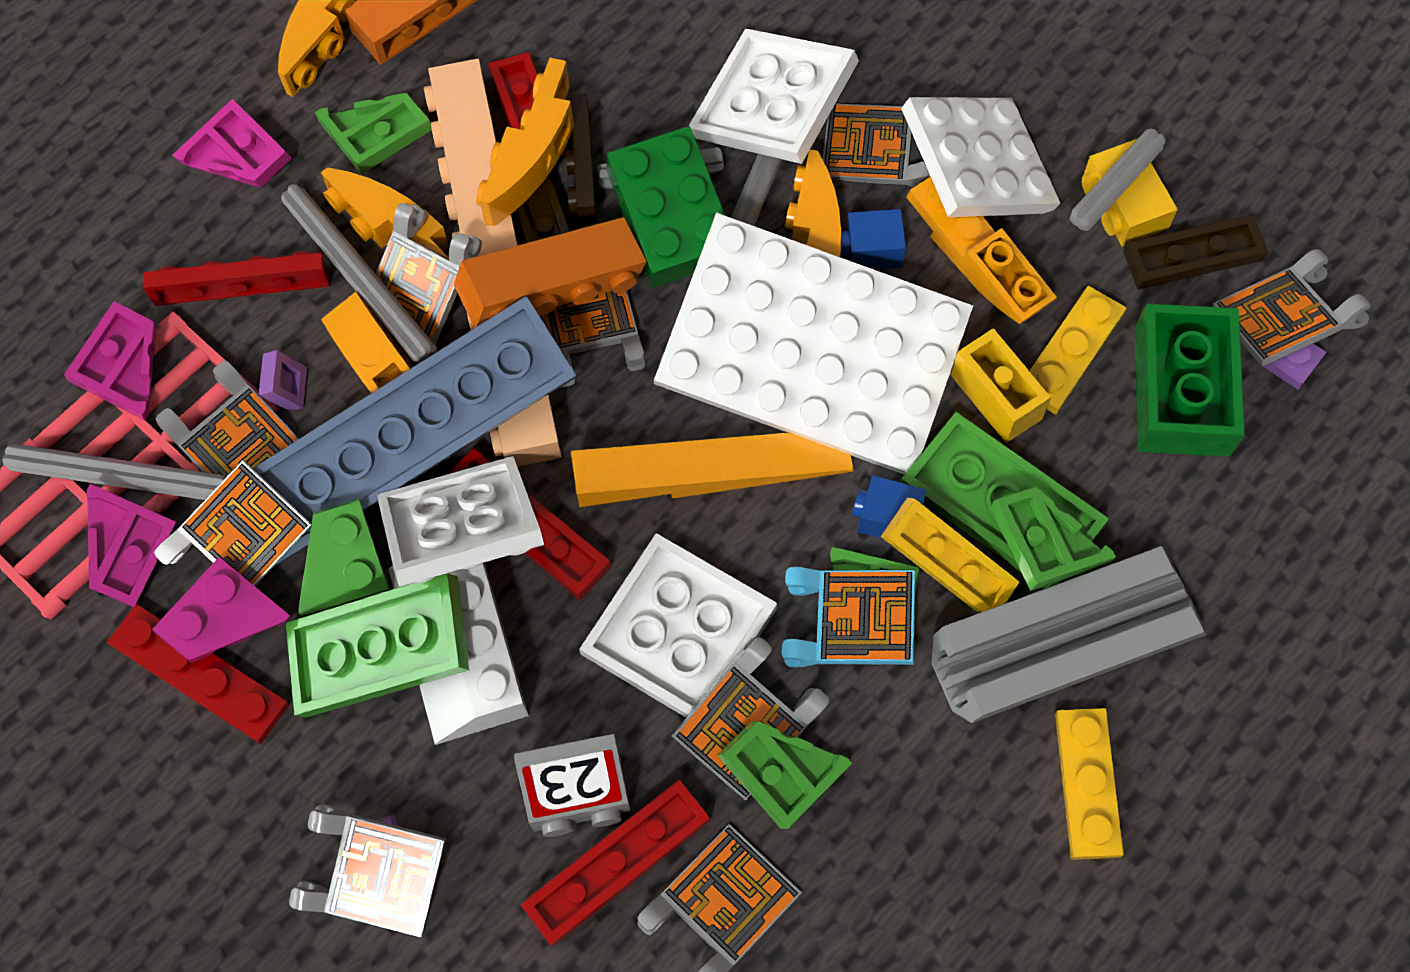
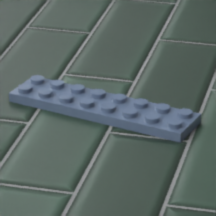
M525 296L253 469L311 523L314 511L356 498H360L365 511L378 503L377 494L402 488L578 376L533 304ZM311 528L273 568L308 547Z

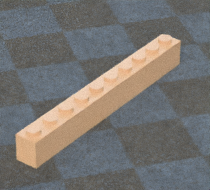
M479 58L428 68L431 86L424 87L429 112L437 111L438 121L431 122V129L436 148L444 147L445 157L438 158V165L443 184L451 183L452 194L445 195V201L450 221L458 220L460 230L453 232L452 238L456 233L473 235L482 241V248L478 256L518 246L512 215H509L495 226L485 225L481 206H478L476 202L480 182L483 179L488 180L492 169L490 167V156L492 148L496 143ZM467 313L470 330H473L474 326ZM549 395L490 432L495 457L504 455V458L513 456L517 467L562 458Z

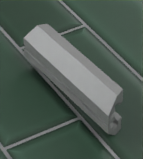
M1160 546L942 627L933 635L931 663L952 712L974 723L1207 635L1178 572L1165 549Z

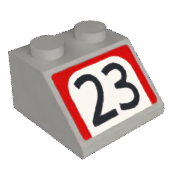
M614 734L514 754L529 824L534 832L542 830L544 837H554L573 831L572 824L591 820L593 827L613 825L622 821L621 814L631 812L621 757Z

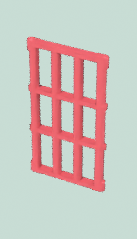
M173 311L158 324L154 356L178 334H182L196 348L151 387L149 414L209 360L215 366L222 361H226L189 328L180 315ZM240 374V376L245 380V382L259 396V391ZM217 382L179 418L192 431L231 394ZM87 391L33 440L29 438L22 445L46 449L52 448L104 400ZM259 396L275 414L279 411L276 404ZM119 407L117 408L122 414L79 452V454L102 457L137 426L152 442L131 461L154 465L167 454L181 469L202 472L193 461L189 462L174 448L176 443L164 431L159 434L146 421ZM3 465L0 468V493L23 472L10 471ZM51 477L0 523L1 548L64 490L69 489L83 503L14 567L0 555V569L32 600L31 602L41 611L42 616L49 620L57 616L67 606L65 602L89 581V556H87L44 597L27 582L33 574L88 525L87 493L74 482L76 480ZM109 485L101 487L117 496H120L128 489ZM156 493L142 507L161 515L181 496Z

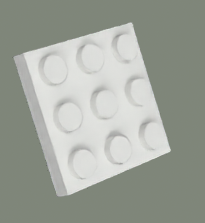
M745 29L689 124L695 139L802 164L859 62L855 50Z
M910 97L901 108L948 217L1044 214L1055 210L1060 204L1051 180L1045 171L1012 98Z
M513 456L377 494L399 587L411 583H424L435 576L459 569H472L483 562L507 555H520L531 548L544 545L540 527Z
M656 533L579 650L582 656L682 716L687 717L733 663L745 644L751 638H758L775 613L777 603Z

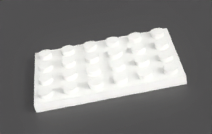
M716 213L654 378V384L847 453L878 466L906 474L923 452L973 305Z

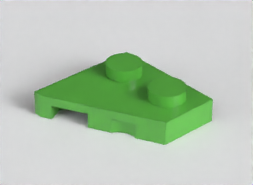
M407 93L386 96L378 101L364 100L354 102V110L330 114L327 107L315 112L319 123L361 174L432 131L430 120Z

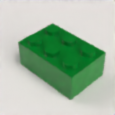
M687 126L606 153L607 174L623 217L647 261L643 269L651 289L693 275L716 213L724 216L725 214L691 127Z
M1146 304L1135 326L1137 452L1230 457L1245 436L1239 308Z

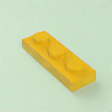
M1087 286L1030 369V373L1050 395L1051 399L1047 410L1054 414L1058 413L1127 309L1090 286Z
M907 498L880 536L977 613L1005 604L1020 583L914 498Z
M1106 708L1057 710L1055 718L1071 860L1121 858L1123 856V846Z

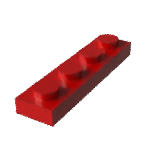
M307 251L275 258L255 256L247 261L230 263L210 261L202 266L185 268L165 266L158 271L143 272V289L155 306L330 287V273L322 254Z
M473 448L448 474L490 463V461ZM527 493L540 527L544 545L531 548L523 554L581 601L611 568V562Z
M136 604L106 643L261 745L290 704L214 654L190 663L153 632L152 629L160 619Z
M679 779L520 905L553 948L710 822V817Z

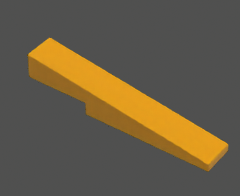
M792 433L571 451L579 507L671 494L673 499L853 472L854 470L851 455Z

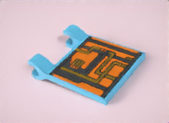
M790 567L787 569L785 582L790 594L803 596L819 592L817 643L799 639H786L783 641L782 657L787 666L805 667L815 664L914 665L915 570L819 571L803 567Z

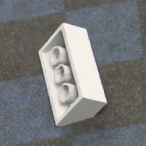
M485 562L472 569H459L449 572L458 577L469 671L419 685L435 745L529 716ZM391 566L389 573L393 588L396 589L399 588L394 567Z

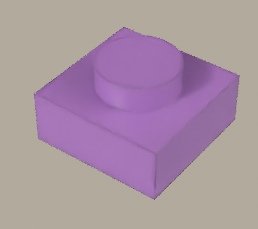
M1310 344L1263 367L1299 390L1326 354V351L1315 344Z
M278 350L264 353L259 396L286 410L303 408L307 367Z

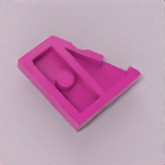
M233 99L173 154L183 165L259 188L267 183L292 159Z
M113 301L65 372L64 376L67 381L145 421L149 414L156 338L154 321Z
M90 484L87 489L89 588L134 607L158 560L154 552L169 537L176 522Z
M218 557L152 630L192 663L212 655L216 650L246 641L250 636L275 626L285 625L290 620V615Z

